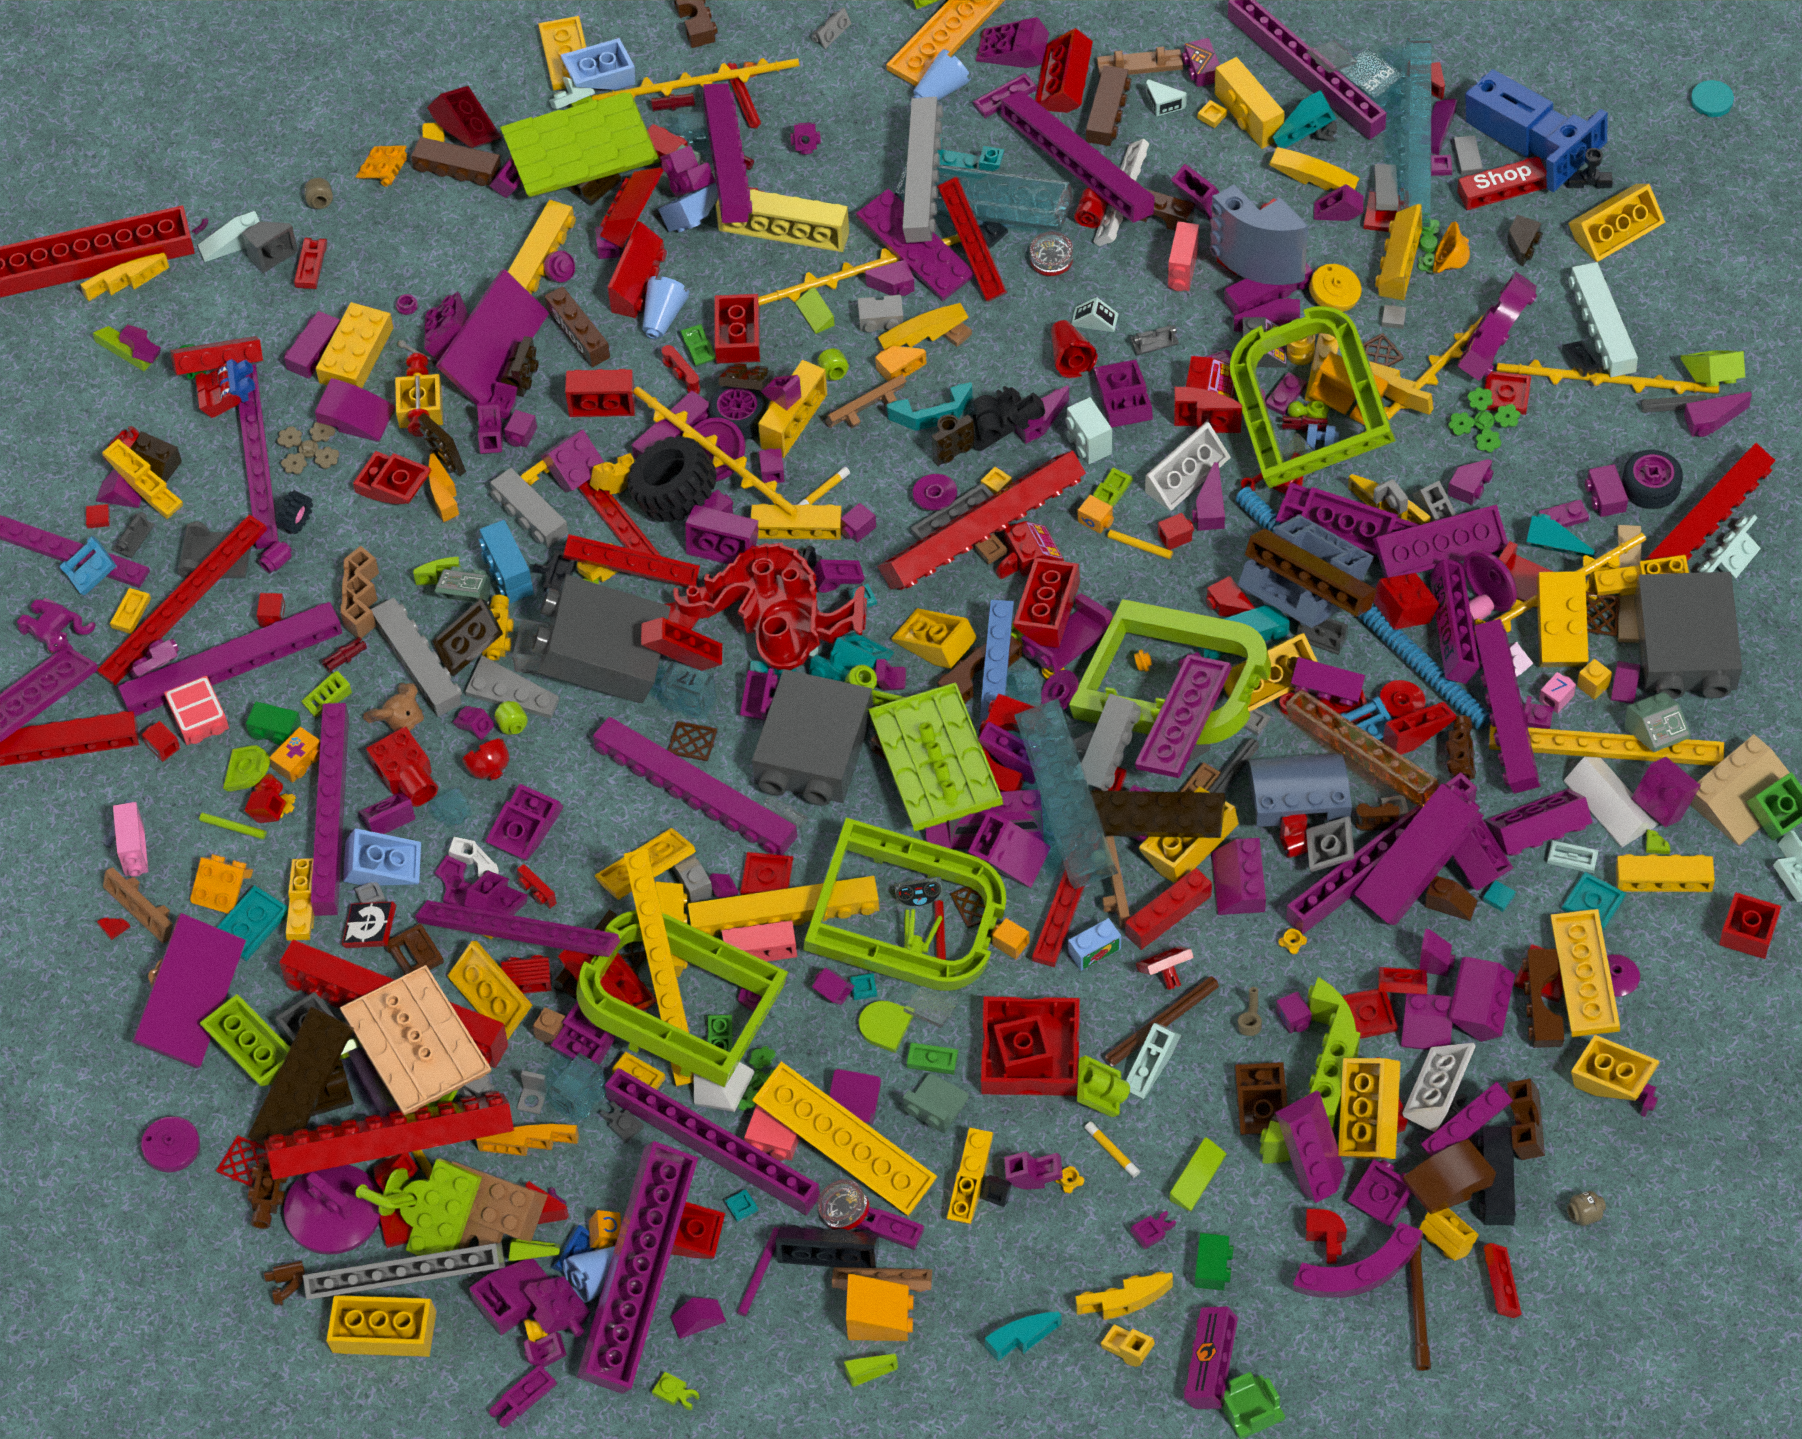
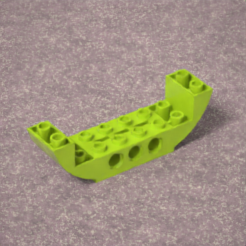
M1317 977L1315 986L1310 985L1307 1007L1312 1013L1311 1020L1327 1024L1330 1029L1328 1033H1325L1323 1039L1322 1054L1319 1053L1315 1065L1317 1069L1310 1079L1309 1094L1316 1090L1320 1092L1334 1133L1341 1110L1343 1058H1358L1361 1033L1356 1032L1353 1015L1342 995L1332 985ZM1270 1121L1268 1129H1263L1260 1139L1261 1147L1259 1154H1263L1262 1163H1281L1291 1160L1279 1123Z

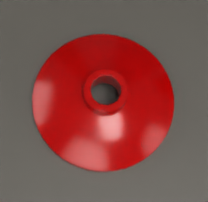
M1391 681L1380 692L1382 703L1393 717L1400 718L1422 710L1425 707L1426 699L1424 693L1417 685L1409 681Z

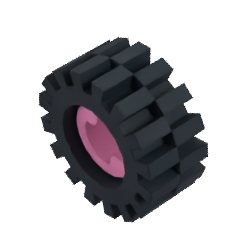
M293 490L288 492V495H285L284 501H281V507H278L277 510L279 513L276 514V524L286 531L297 534L303 529L302 526L306 525V521L310 519L309 514L312 513L313 500Z

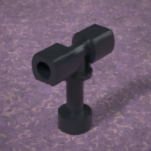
M1590 148L1586 151L1585 163L1588 167L1583 172H1575L1568 179V188H1584V185H1596V188H1612V172H1599L1596 169L1602 163L1603 153L1601 150Z

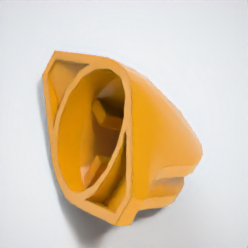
M1456 221L1451 222L1436 250L1433 273L1435 274L1441 273L1445 269L1462 268L1469 260V240L1461 234Z

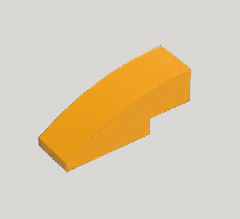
M432 453L429 459V467L432 470L429 474V480L437 512L444 523L459 515L457 502L453 498L457 494L454 482L436 455Z

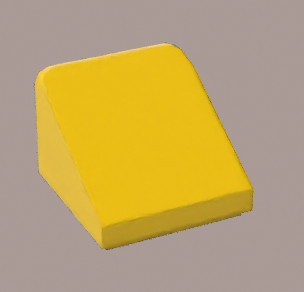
M424 123L422 125L423 138L445 142V129L437 123Z

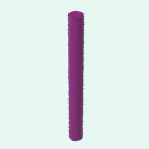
M774 1227L746 1290L737 1311L739 1315L746 1317L776 1248V1236L779 1231L777 1227Z

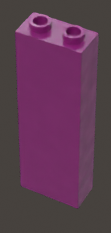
M1442 783L1354 893L1388 924L1396 925L1484 816L1479 811L1480 806L1470 798L1468 800L1461 796L1463 792L1454 784L1449 786Z

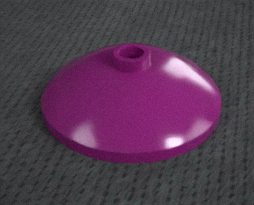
M716 417L705 419L693 427L705 438L716 435L718 437L716 446L732 459L736 460L745 455L744 436L733 422ZM703 448V450L706 452L708 457L713 462L714 455L707 451L705 448ZM726 464L715 468L717 472L715 481L726 479L735 471Z
M1482 550L1470 552L1464 559L1463 569L1467 583L1476 596L1487 595L1492 600L1494 610L1496 611L1509 610L1516 602L1517 588L1508 567L1498 557Z

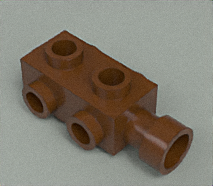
M1460 715L1453 721L1454 731H1449V741L1446 742L1447 752L1450 755V760H1447V767L1449 773H1453L1454 777L1461 772L1466 778L1471 780L1475 778L1476 774L1474 764L1475 751L1473 739L1470 735L1472 719L1469 716Z
M267 1157L266 1159H260L259 1166L254 1165L252 1180H256L255 1186L250 1187L248 1192V1202H251L252 1210L256 1211L252 1214L251 1225L259 1229L270 1228L272 1220L270 1213L277 1214L278 1206L283 1205L284 1191H282V1185L288 1181V1177L275 1179L274 1181L269 1178L272 1176Z

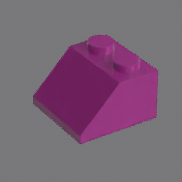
M1406 993L1401 1047L1430 1050L1431 1047L1450 1045L1453 1022L1448 1018L1453 997Z

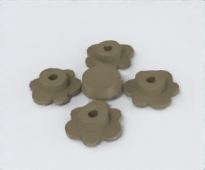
M315 422L314 428L310 429L313 441L306 440L304 442L301 440L302 432L296 431L295 427L290 426L286 428V431L281 430L279 432L280 437L277 439L279 445H285L286 448L300 445V453L295 455L288 454L287 458L282 460L281 465L285 468L286 473H302L303 468L307 466L305 458H313L314 456H316L315 463L321 465L323 469L336 465L338 463L339 451L332 450L331 447L318 450V444L316 443L321 440L324 442L328 441L330 437L335 435V429L330 425Z

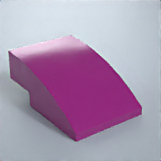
M1136 359L1094 367L1098 391L1111 428L1153 420L1152 405L1147 394L1146 383Z
M331 378L315 410V415L318 423L338 427V431L341 433L380 442L395 410V406L365 389Z
M519 783L510 802L506 801L485 842L527 861L539 847L558 818L563 805L560 801Z
M577 1001L562 1022L564 1027L551 1044V1047L556 1053L593 1074L601 1064L616 1036L593 1024L584 1015Z

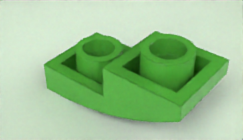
M708 1015V1042L728 1052H731L733 1048L732 1015Z

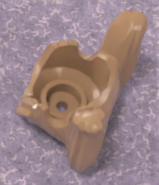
M400 683L397 690L399 694H395L387 700L382 709L372 708L364 713L363 719L368 723L385 720L389 724V728L393 729L394 732L405 726L409 731L412 730L416 724L424 720L422 709L419 708L415 699L418 692L414 683Z

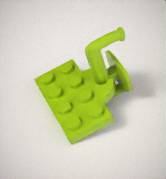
M439 1158L435 1161L429 1180L423 1179L409 1184L407 1170L400 1168L394 1170L390 1175L383 1195L368 1189L366 1185L362 1184L356 1189V1196L378 1205L379 1214L383 1216L391 1215L396 1208H400L401 1215L406 1223L413 1227L406 1251L417 1256L458 1250L482 1177Z

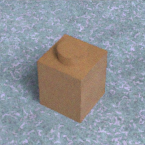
M544 1007L533 1025L535 1038L551 1046L564 1027L562 1022L566 1016Z

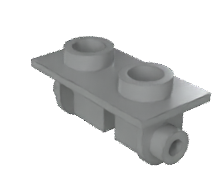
M843 7L840 11L834 12L825 22L824 26H821L812 33L813 36L811 38L815 43L820 41L823 48L826 49L852 24L845 8Z

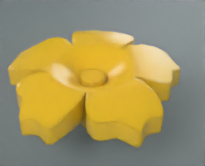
M293 794L280 795L286 801L280 818L283 817L284 813L293 812L295 807L292 804L295 803L296 799Z

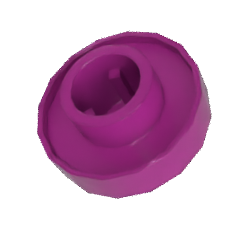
M559 250L550 253L544 263L545 273L554 282L561 283L570 280L575 272L573 257L566 251Z

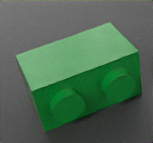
M257 701L246 722L247 730L251 737L257 740H271L277 745H282L301 725L299 712Z
M1200 1233L1195 1288L1224 1291L1225 1282L1230 1283L1231 1268L1227 1267V1261L1233 1260L1234 1246L1229 1245L1230 1236Z

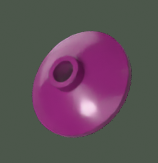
M943 474L926 475L919 479L913 487L914 501L926 510L946 508L957 497L955 482Z
M1060 670L1054 673L1046 681L1042 689V706L1051 713H1057L1066 709L1078 690L1077 676L1070 670Z
M1618 954L1607 955L1614 996L1621 997L1632 993L1640 981V972L1637 965L1625 956ZM1613 970H1619L1621 973L1616 974Z

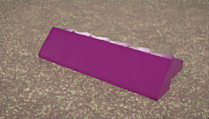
M1291 482L1275 521L1282 524L1301 515L1363 551L1375 555L1378 554L1373 538L1419 525L1397 518V514L1314 487L1309 489Z

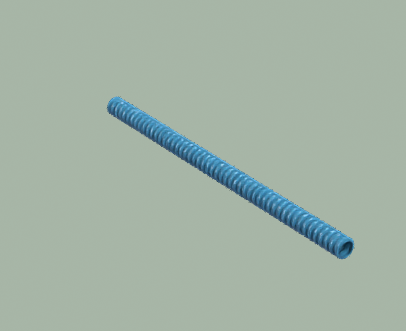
M1245 487L1238 492L1235 501L1242 508H1245V511L1251 517L1259 521L1263 528L1274 533L1275 528L1281 525V523L1275 522L1278 513L1270 509L1271 507L1264 500H1261L1250 487ZM1372 604V608L1369 611L1358 616L1359 619H1363V622L1369 628H1372L1374 633H1377L1378 637L1387 642V645L1393 651H1396L1403 660H1406V663L1411 665L1412 669H1416V672L1421 674V677L1427 683H1430L1432 688L1440 692V695L1445 697L1447 702L1455 706V709L1460 711L1461 715L1469 716L1472 719V725H1475L1474 727L1477 730L1484 728L1490 722V713H1486L1487 710L1481 708V704L1477 703L1470 694H1467V691L1462 689L1460 685H1457L1456 681L1446 679L1442 668L1437 666V663L1431 657H1428L1421 648H1418L1416 643L1408 639V636L1403 634L1401 629L1394 630L1379 609L1374 607V604Z

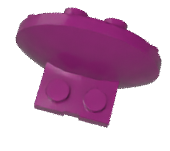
M352 1165L303 1174L289 1190L284 1205L285 1222L291 1236L304 1248L319 1254H341L359 1247L374 1233L380 1222L381 1215L379 1214L378 1205L363 1198H357L356 1189L364 1184L368 1189L380 1194L376 1183L367 1173Z

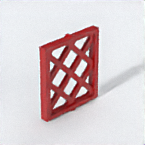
M237 1135L216 1172L231 1178L233 1181H238L252 1187L255 1180H252L250 1172H253V1168L248 1169L247 1162L255 1160L259 1166L258 1159L262 1157L266 1159L267 1157L265 1146ZM244 1141L246 1143H249L251 1146L242 1149L240 1142ZM238 1144L239 1150L232 1152L235 1146ZM255 1149H263L265 1153L257 1155ZM252 1150L254 1156L245 1159L243 1152ZM241 1153L242 1160L234 1163L232 1156ZM229 1158L231 1164L224 1166ZM244 1164L246 1170L237 1173L235 1166ZM232 1167L234 1174L231 1175L224 1172V1170ZM247 1174L249 1180L245 1181L238 1176Z

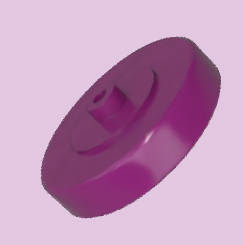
M177 1116L164 1117L153 1122L146 1129L141 1140V1150L146 1162L155 1170L167 1173L177 1172L188 1167L198 1156L200 1137L197 1129L190 1121Z

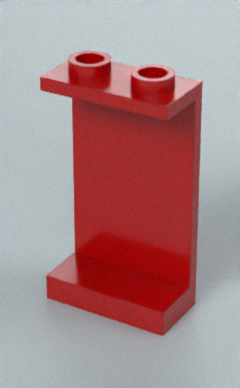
M1509 541L1499 559L1508 567L1514 578L1517 588L1516 599L1525 602L1537 594L1536 578L1539 572L1553 571L1516 555L1518 544Z

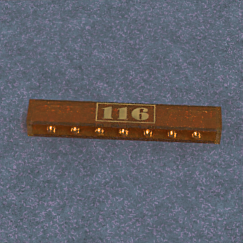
M1299 690L1286 703L1290 721L1336 752L1342 753L1345 758L1421 809L1439 788L1437 778L1306 691Z

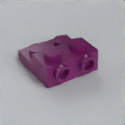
M162 638L150 644L149 650L146 653L147 657L132 664L133 668L129 673L133 680L175 660L179 649L174 639L164 642Z
M1374 1159L1348 1201L1391 1228L1403 1207L1407 1206L1414 1194L1403 1181V1177L1407 1175L1403 1172L1400 1176L1393 1171L1394 1166L1383 1159L1379 1163Z

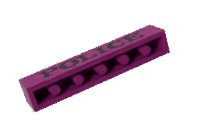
M1443 558L1430 574L1432 594L1439 602L1435 613L1445 678L1466 684L1479 668L1464 569L1462 563Z

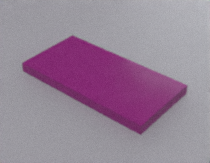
M505 269L501 270L438 361L436 367L476 405L478 403L490 402L494 395L496 382H501V377L514 344L522 342L524 336L534 337L549 315V312Z
M180 913L132 1042L194 1068H200L211 1039V1035L200 1025V1022L223 1005L246 940Z

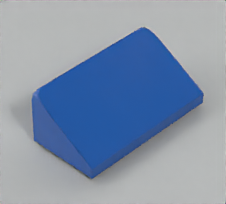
M581 1225L572 1229L559 1255H557L552 1263V1269L564 1274L563 1261L569 1256L593 1250L590 1247V1236L587 1229Z

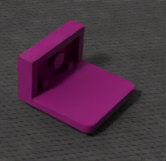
M769 668L768 674L748 670L740 711L741 717L766 721L774 698L772 693L776 692L779 683L778 675H775L773 668Z
M836 1069L833 1074L829 1097L864 1123L873 1125L882 1081L879 1076Z

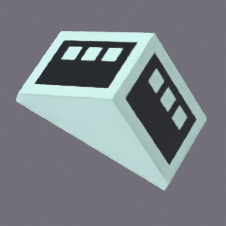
M1149 79L1147 80L1146 96L1156 117L1185 109L1186 92Z
M1096 297L1075 307L1072 325L1114 332L1118 313Z

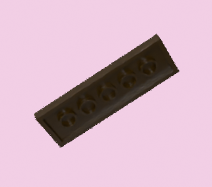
M1086 791L1081 833L1082 836L1221 838L1226 796L1225 793Z
M310 1007L247 1136L248 1138L265 1146L264 1141L269 1140V1137L272 1135L283 1134L284 1137L293 1135L294 1131L306 1128L354 1027L315 1007Z

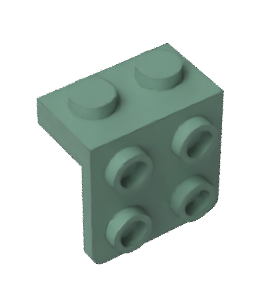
M928 1074L915 1093L908 1090L903 1096L904 1111L927 1123L932 1128L945 1133L969 1100V1095L934 1074Z

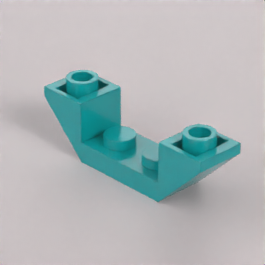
M941 138V150H938L940 166H937V169L981 178L1000 168L1004 149L983 146L981 156L943 150Z
M969 382L950 387V403H942L939 406L927 409L923 408L916 412H912L908 399L887 404L888 420L914 431L938 426V420L944 415H954L959 419L973 398L972 383Z

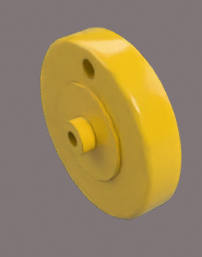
M1339 264L1320 266L1315 270L1309 282L1310 294L1318 305L1332 307L1342 312L1352 309L1357 304L1362 292V286L1356 274L1349 268Z

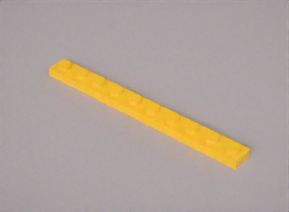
M1490 725L1489 749L1501 750V746L1497 747L1494 738L1497 728ZM1528 728L1533 753L1654 762L1667 757L1673 763L1717 766L1724 760V742L1686 739L1653 752L1633 735Z
M648 849L624 853L661 1020L689 1033ZM671 1062L677 1087L694 1083L693 1072H691L688 1078L680 1074L682 1067Z

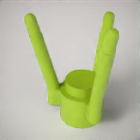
M906 909L904 918V948L919 953H928L929 945L939 927L942 916H938L924 943L922 937L914 935L915 909L911 910V915L910 911Z

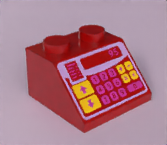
M1191 356L1186 387L1209 390L1234 399L1235 387L1230 373V364L1212 357Z
M1023 521L1004 529L1005 544L1010 554L1015 552L1018 556L1019 570L1023 577L1030 574L1035 558L1064 562V558L1046 526Z

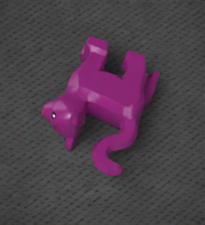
M47 598L43 600L36 599L31 604L32 612L36 614L42 613L38 620L28 615H22L17 621L18 630L22 635L30 633L39 642L46 643L47 650L51 654L58 652L66 645L73 649L66 638L67 633L60 632L70 621H73L74 630L82 635H89L96 626L94 622H91L83 627L82 617L78 613L69 611L63 605Z

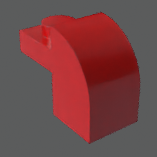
M1307 1209L1306 1241H1326V1264H1336L1337 1256H1342V1242H1346L1347 1229L1343 1219L1330 1210Z

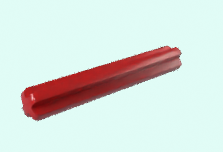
M728 63L730 70L738 69L735 63ZM739 78L729 79L749 127L757 129L761 125V120L745 83Z

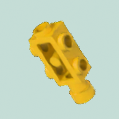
M494 595L491 598V611L503 635L482 652V655L490 660H499L500 657H505L506 651H511V638H508V632H513L514 619L510 618L509 598L504 595Z

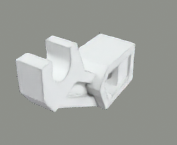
M458 837L453 838L449 849L450 857L469 865L475 863L478 867L479 878L488 870L499 874L497 864L481 850L475 841ZM464 850H470L473 852V854H465Z

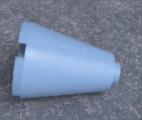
M943 49L914 89L915 96L913 98L937 97L940 100L968 84L972 79L971 77L967 78L969 72L956 56L949 57L947 55L949 51Z
M652 276L648 280L643 331L651 339H658V337L664 336L689 297L690 291L683 290L684 285L676 280L667 277L655 280L656 276Z
M615 1246L569 1256L563 1261L566 1280L571 1279L575 1286L572 1288L584 1303L592 1301L602 1292Z

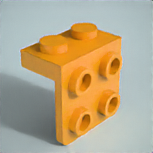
M212 854L211 857H201L190 901L193 904L229 914L237 904L243 879L251 878L253 869L247 868V863L237 860H233V863L226 862L224 856Z

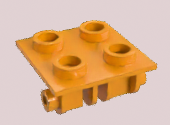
M374 146L361 166L356 178H380L383 186L388 187V185H392L395 176L398 175V171L401 170V167L407 160V153L405 152L407 146Z

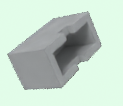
M901 295L884 296V300H875V297L858 298L860 331L890 330L903 323Z

